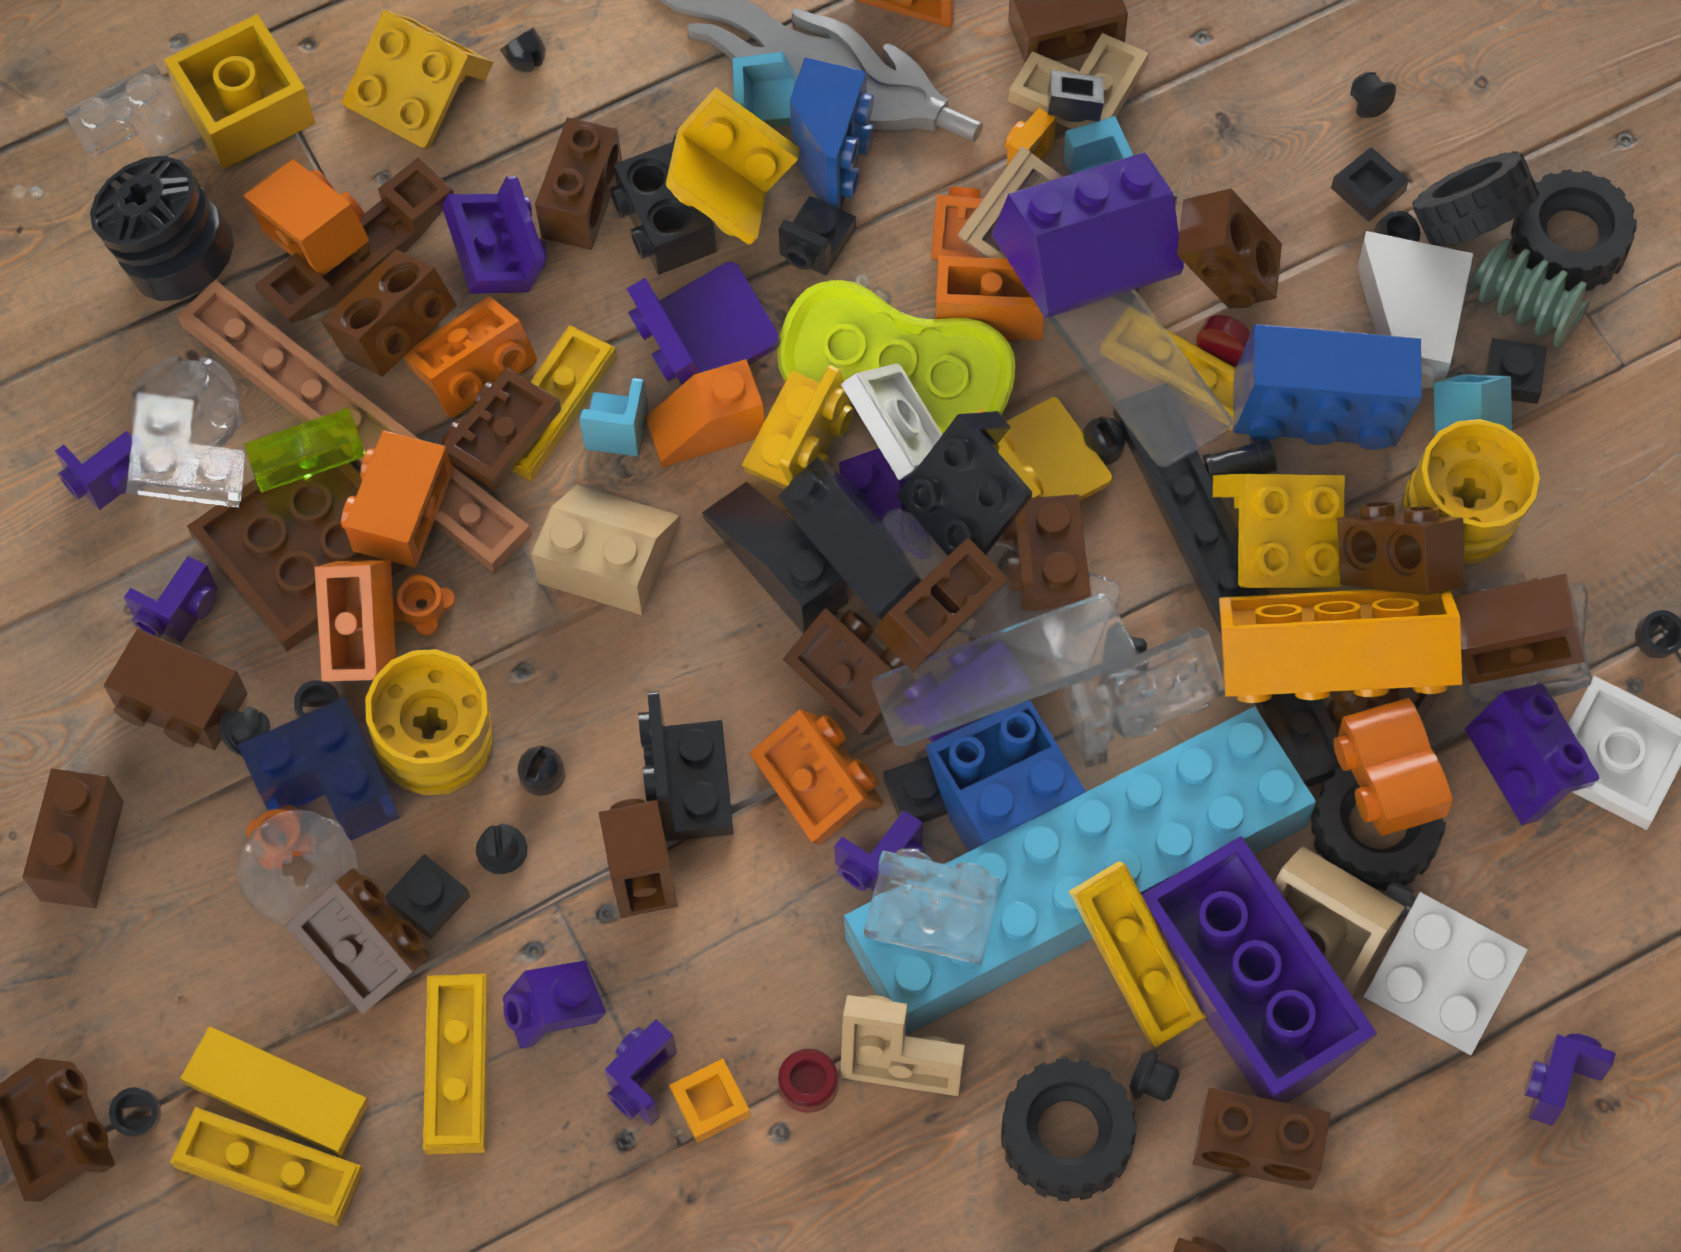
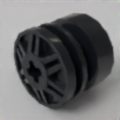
M168 156L145 157L124 166L107 179L95 195L90 211L93 230L118 260L119 265L133 284L146 297L158 301L180 300L200 292L218 278L230 261L234 247L232 230L216 206L208 199L207 193L198 183L192 171L179 159Z

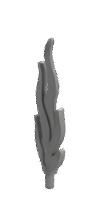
M659 0L675 12L732 25L755 39L761 46L754 47L714 24L691 23L688 25L689 38L709 42L731 59L783 52L797 76L805 57L866 71L867 93L874 95L872 114L868 124L874 125L875 130L921 129L935 132L938 127H941L973 142L978 139L982 131V122L948 108V99L939 94L922 68L908 54L896 46L885 44L883 46V57L890 65L889 67L882 62L861 35L848 25L835 19L794 8L792 10V23L804 31L822 36L817 37L806 35L782 25L748 0Z

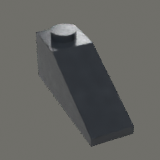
M818 456L802 472L798 473L778 495L799 528L880 620L922 581L861 491Z
M747 482L702 512L703 518L803 634L825 608L838 611L848 604L847 582L799 528L795 520Z

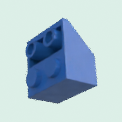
M805 57L790 98L792 142L800 148L799 157L795 164L819 200L841 209L845 197L853 199L856 193L860 176V168L856 167L859 155L867 156L872 145L874 125L868 123L872 114L874 95L867 93L866 71Z
M1028 697L926 746V752L949 820L968 852L1086 792Z

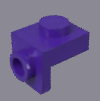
M125 431L83 464L64 444L55 450L64 468L57 474L62 483L76 499L79 500L86 495L99 510L120 494H126L134 490L142 482L144 476L152 471L140 444L128 431Z
M187 556L158 600L132 588L128 590L124 600L133 615V624L140 630L159 638L165 634L182 643L198 619L205 618L211 611L216 600L218 588L208 566Z
M903 810L870 855L846 838L841 837L834 846L835 864L839 867L837 869L839 875L858 890L865 891L869 887L880 896H883L900 873L904 876L910 875L922 859L926 847L922 845L923 822Z
M586 960L526 970L503 996V1010L506 1023L510 1029L514 1030L519 1046L522 1049L533 1047L547 1032L595 1024L606 1013Z
M657 1019L645 1030L638 1027L630 1032L616 1049L618 1057L604 1069L609 1087L611 1088L607 1093L610 1101L628 1119L632 1120L638 1114L650 1126L659 1118L656 1102L642 1087L677 1053L673 1034Z
M1557 1034L1545 1053L1543 1063L1534 1061L1530 1069L1524 1091V1096L1534 1098L1529 1118L1553 1125L1564 1109L1573 1073L1596 1080H1603L1612 1068L1616 1054L1613 1051L1601 1048L1602 1044L1592 1037L1582 1034H1568L1565 1037Z

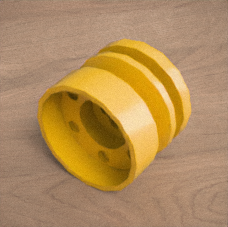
M1482 419L1457 421L1438 431L1425 448L1417 468L1405 486L1400 507L1401 512H1404V509L1407 507L1436 506L1439 507V515L1463 518L1465 565L1482 563L1502 551L1535 501L1540 481L1536 458L1520 436L1501 424Z
M437 649L416 650L391 660L374 677L365 698L366 723L372 738L375 755L384 774L400 788L423 796L445 795L469 785L485 768L493 748L492 721L487 691L477 671L459 656ZM431 727H441V730L435 732L433 739H425L423 735H429Z

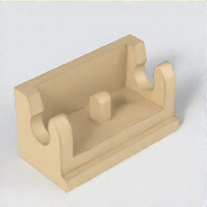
M1022 146L958 233L959 240L984 258L1007 259L993 238L992 233L1008 194L1062 178L1063 176Z

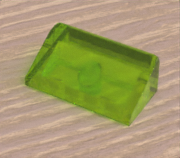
M349 407L243 443L261 493L365 456L364 447Z

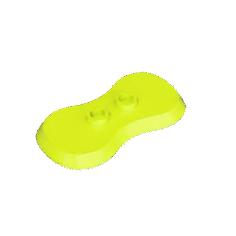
M829 280L817 283L807 288L796 299L785 318L780 332L781 342L777 349L778 368L785 381L791 370L820 383L829 365L839 369L844 381H846L856 373L896 363L900 364L942 434L957 414L974 413L983 408L985 412L998 411L1002 415L1008 403L1015 379L1016 365L1014 352L1006 338L992 326L969 318L923 319L907 315L887 304L868 288L845 280Z

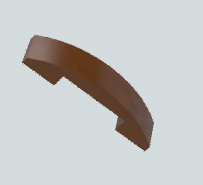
M418 157L378 188L381 201L365 212L364 218L360 220L370 240L323 277L296 252L255 284L257 291L290 323L322 312L346 297L395 249L405 253L443 211L442 206L448 194H454L453 189Z

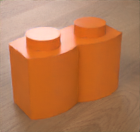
M1410 698L1343 717L1338 733L1339 736L1335 737L1333 741L1334 750L1341 768L1344 771L1351 770L1360 785V788L1355 789V800L1364 822L1372 821L1379 835L1384 836L1448 816L1453 802L1451 790L1444 771L1430 747L1422 720Z

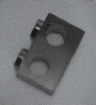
M673 142L613 164L617 186L610 188V194L619 216L623 218L629 215L635 227L630 229V234L638 255L641 259L650 257L658 275L717 252L712 219L694 206H687L681 203L672 191L666 187L674 148ZM648 188H657V190L652 192L643 191ZM667 229H678L674 233H663Z

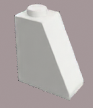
M1366 231L1357 270L1376 335L1421 338L1422 389H1434L1433 382L1446 379L1451 364L1473 253Z

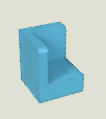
M777 52L732 58L734 101L772 128L791 126L790 98L798 76L785 53Z
M1115 116L1068 130L1065 133L1063 161L1070 175L1133 156Z
M1461 374L1433 382L1435 435L1438 431L1457 421L1476 419L1501 424L1512 431L1511 376Z
M632 378L629 396L593 392L590 409H583L579 420L585 450L639 456L646 423L645 417L648 413L644 379Z

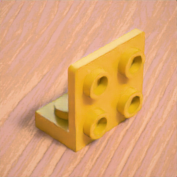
M383 9L345 92L342 104L411 143L428 149L433 143L460 82L463 83L466 76L485 81L494 62L410 17Z
M715 87L677 130L666 187L672 191L681 203L687 206H694L715 221L716 225L724 233L736 236L746 244L751 245L758 238L766 192L798 160L800 148Z
M829 365L820 383L791 370L742 463L745 472L785 489L798 473L802 472L817 456L828 464L829 456L825 455L835 436L838 438L843 437L854 414V408L850 407L852 402L841 386L844 379L839 369Z
M1051 397L1006 421L1011 428L998 443L1000 447L998 453L1032 491L1031 498L1079 494V501H1082L1111 485L1112 474L1098 454L1086 445L1082 431L1057 397ZM982 408L974 413H980L985 411Z
M1213 475V497L1234 498V509H1239L1238 584L1240 587L1339 588L1343 586L1340 584L1337 518L1344 516L1345 475Z

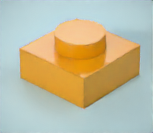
M1038 108L1026 123L1019 121L1012 128L1005 141L1007 166L1022 146L1037 158L1043 160L1054 147L1056 117L1048 115L1046 111Z
M723 1058L669 1085L670 1092L697 1144L751 1117L750 1109Z

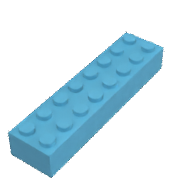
M1254 706L844 915L845 939L876 995L886 997L893 1002L907 1004L906 1036L1093 939L1068 891L1114 863L1120 861L1126 864L1142 895L1240 836L1255 855L1307 828L1316 801Z

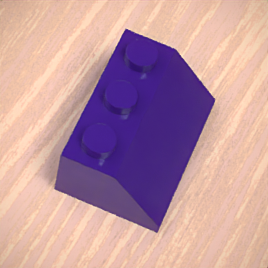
M1146 152L1009 193L992 233L993 238L1045 319L1180 275L1184 269V262L1177 256L1179 229L1173 192Z

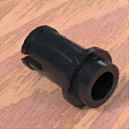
M1257 437L1250 438V444L1211 455H1203V463L1212 481L1213 475L1268 474L1277 471L1274 451L1268 439L1259 441Z

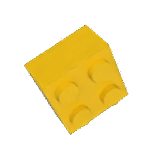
M258 14L164 59L179 100L222 169L232 166L316 124L304 85Z

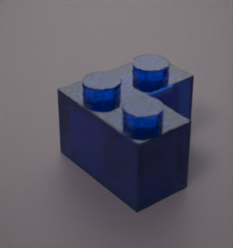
M345 697L238 745L268 811L280 809L286 805L297 808L325 795L346 842H350L400 819L390 792Z

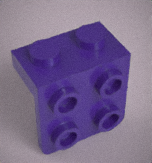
M725 262L660 301L646 278L626 288L637 306L630 310L628 314L644 340L654 336L660 349L653 352L652 356L667 382L677 377L682 385L694 374L747 359L748 365L776 350L780 345L781 339L740 267L735 262Z

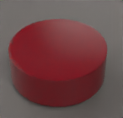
M1213 315L1204 321L1196 336V344L1200 349L1235 367L1238 365L1251 333L1243 323L1235 318L1225 315Z
M802 1049L792 1053L783 1061L779 1069L778 1083L780 1094L791 1108L800 1112L813 1113L826 1108L834 1100L838 1091V1071L834 1062L828 1055L815 1049Z

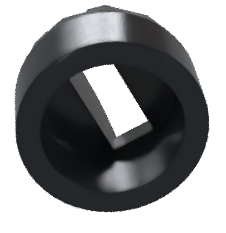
M533 27L506 44L500 51L515 70L526 73L532 72L534 65L539 67L543 64L546 48L543 40Z
M1401 210L1389 212L1376 224L1374 233L1419 242L1421 235L1420 227L1415 218Z
M1105 416L1093 419L1086 425L1082 432L1086 445L1098 454L1105 465L1116 462L1122 456L1125 447L1126 437L1122 425L1114 418ZM1101 431H1105L1114 445L1108 447Z
M1657 610L1650 613L1638 623L1634 632L1636 646L1650 658L1670 656L1681 648V619L1667 610ZM1661 625L1667 633L1653 643L1649 636Z
M312 680L304 683L297 690L294 697V711L298 720L305 726L315 729L324 728L332 724L340 712V696L336 688L322 680ZM328 705L332 707V711L303 712V707H323Z
M539 745L529 748L520 757L517 768L521 785L527 792L537 796H545L554 793L560 788L565 778V770L562 759L557 752L549 747ZM539 759H545L536 779L530 777Z
M131 1087L120 1091L113 1098L109 1108V1118L113 1127L121 1134L132 1137H140L150 1133L157 1126L161 1117V1106L157 1097L152 1092L138 1087ZM151 1106V1117H139L128 1120L123 1118V1109Z

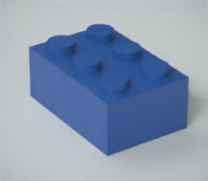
M1254 324L1234 372L1233 433L1249 434L1250 437H1257L1258 440H1274L1279 437L1300 438L1313 445H1326L1334 441L1358 443L1360 447L1371 450L1396 446L1422 400L1421 338Z

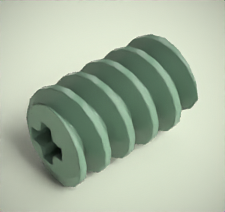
M1506 238L1485 257L1473 276L1466 294H1471L1480 286L1478 300L1483 305H1488L1499 297L1497 312L1502 316L1508 315L1518 307L1516 323L1521 327L1527 326L1537 318L1534 333L1539 338L1545 337L1556 329L1553 344L1560 349L1572 336L1590 305V301L1586 302L1583 300L1587 283L1581 281L1572 290H1565L1568 274L1566 271L1562 270L1552 280L1546 279L1549 262L1544 259L1532 270L1527 268L1530 251L1525 248L1515 258L1508 257L1511 240Z

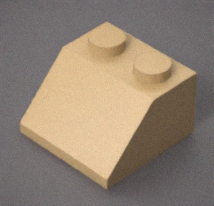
M576 485L551 506L531 553L538 584L643 615L680 523V515Z
M1301 846L1282 867L1274 885L1352 996L1379 954L1405 906Z

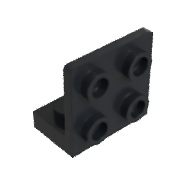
M998 411L957 414L896 495L947 556L967 538L987 555L1032 497L1030 488L998 453L1000 449L998 443L1011 428Z
M659 691L647 692L649 712L638 713L641 747H643L645 766H643L646 802L657 800L665 842L733 835L722 720L665 726Z

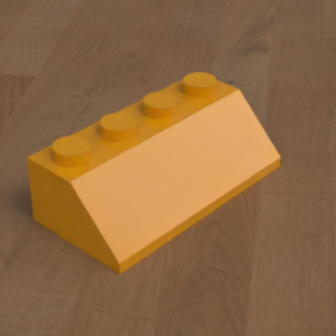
M1373 589L1219 598L1225 697L1237 696L1238 701L1258 703L1271 699V694L1295 693V697L1299 699L1318 700L1328 697L1330 691L1353 690V693L1358 696L1377 697L1387 694L1389 688L1412 687V690L1416 693L1437 694L1446 691L1449 685H1462L1460 615L1451 590L1431 595Z

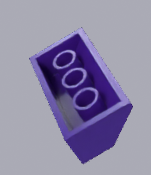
M1241 836L1142 894L1206 1016V1020L1258 1097L1284 1103L1292 1101L1321 1083L1376 1036L1377 1032Z

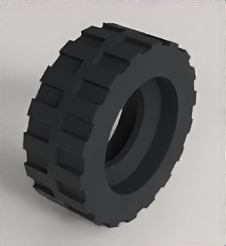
M1512 151L1511 153L1505 152L1493 157L1484 158L1445 176L1421 192L1418 198L1412 202V207L1429 243L1445 247L1446 245H1454L1468 239H1473L1511 221L1538 200L1540 191L1523 154Z
M1572 169L1562 170L1561 173L1557 174L1549 173L1544 175L1541 181H1535L1540 191L1538 200L1532 203L1530 208L1514 218L1510 233L1513 234L1511 249L1515 251L1516 255L1525 248L1530 251L1527 268L1531 270L1544 259L1547 260L1549 264L1546 279L1552 280L1562 270L1566 271L1568 274L1564 289L1567 291L1572 290L1581 281L1587 283L1585 291L1594 290L1595 286L1599 284L1605 285L1611 281L1613 274H1618L1623 267L1635 238L1634 233L1637 228V219L1633 217L1635 210L1632 203H1628L1626 200V194L1621 188H1616L1610 183L1611 180L1603 176L1600 178L1592 175V172L1582 170V172H1572ZM1563 210L1582 213L1596 222L1599 228V240L1592 248L1583 252L1564 249L1550 240L1547 233L1548 220L1555 213Z
M1340 766L1334 771L1333 777L1331 779L1327 778L1322 786L1313 812L1311 834L1315 835L1314 847L1317 854L1320 853L1325 860L1373 888H1382V891H1386L1392 882H1398L1404 886L1412 883L1416 875L1419 873L1422 875L1429 868L1441 844L1446 822H1443V818L1408 828L1404 838L1390 848L1375 849L1364 845L1354 836L1349 822L1350 813L1356 805L1355 789L1360 788V785L1351 770L1344 771Z
M1068 1058L1056 1059L1055 1063L1046 1065L1044 1062L1035 1066L1034 1071L1029 1075L1024 1074L1017 1081L1016 1089L1013 1092L1010 1091L1002 1116V1148L1005 1149V1159L1010 1169L1014 1168L1018 1174L1017 1179L1025 1186L1028 1184L1034 1188L1036 1194L1045 1198L1047 1195L1057 1197V1201L1069 1202L1071 1198L1089 1199L1092 1198V1194L1100 1190L1103 1193L1110 1188L1113 1180L1116 1177L1120 1178L1125 1171L1127 1162L1131 1158L1136 1137L1135 1109L1132 1101H1128L1126 1097L1127 1090L1121 1082L1117 1083L1110 1077L1111 1073L1104 1068L1098 1069L1091 1066L1090 1062L1079 1059V1062L1068 1061ZM1063 1101L1076 1102L1085 1106L1094 1115L1098 1124V1138L1093 1148L1085 1155L1073 1159L1061 1158L1050 1153L1042 1144L1038 1134L1039 1120L1042 1114L1056 1103Z

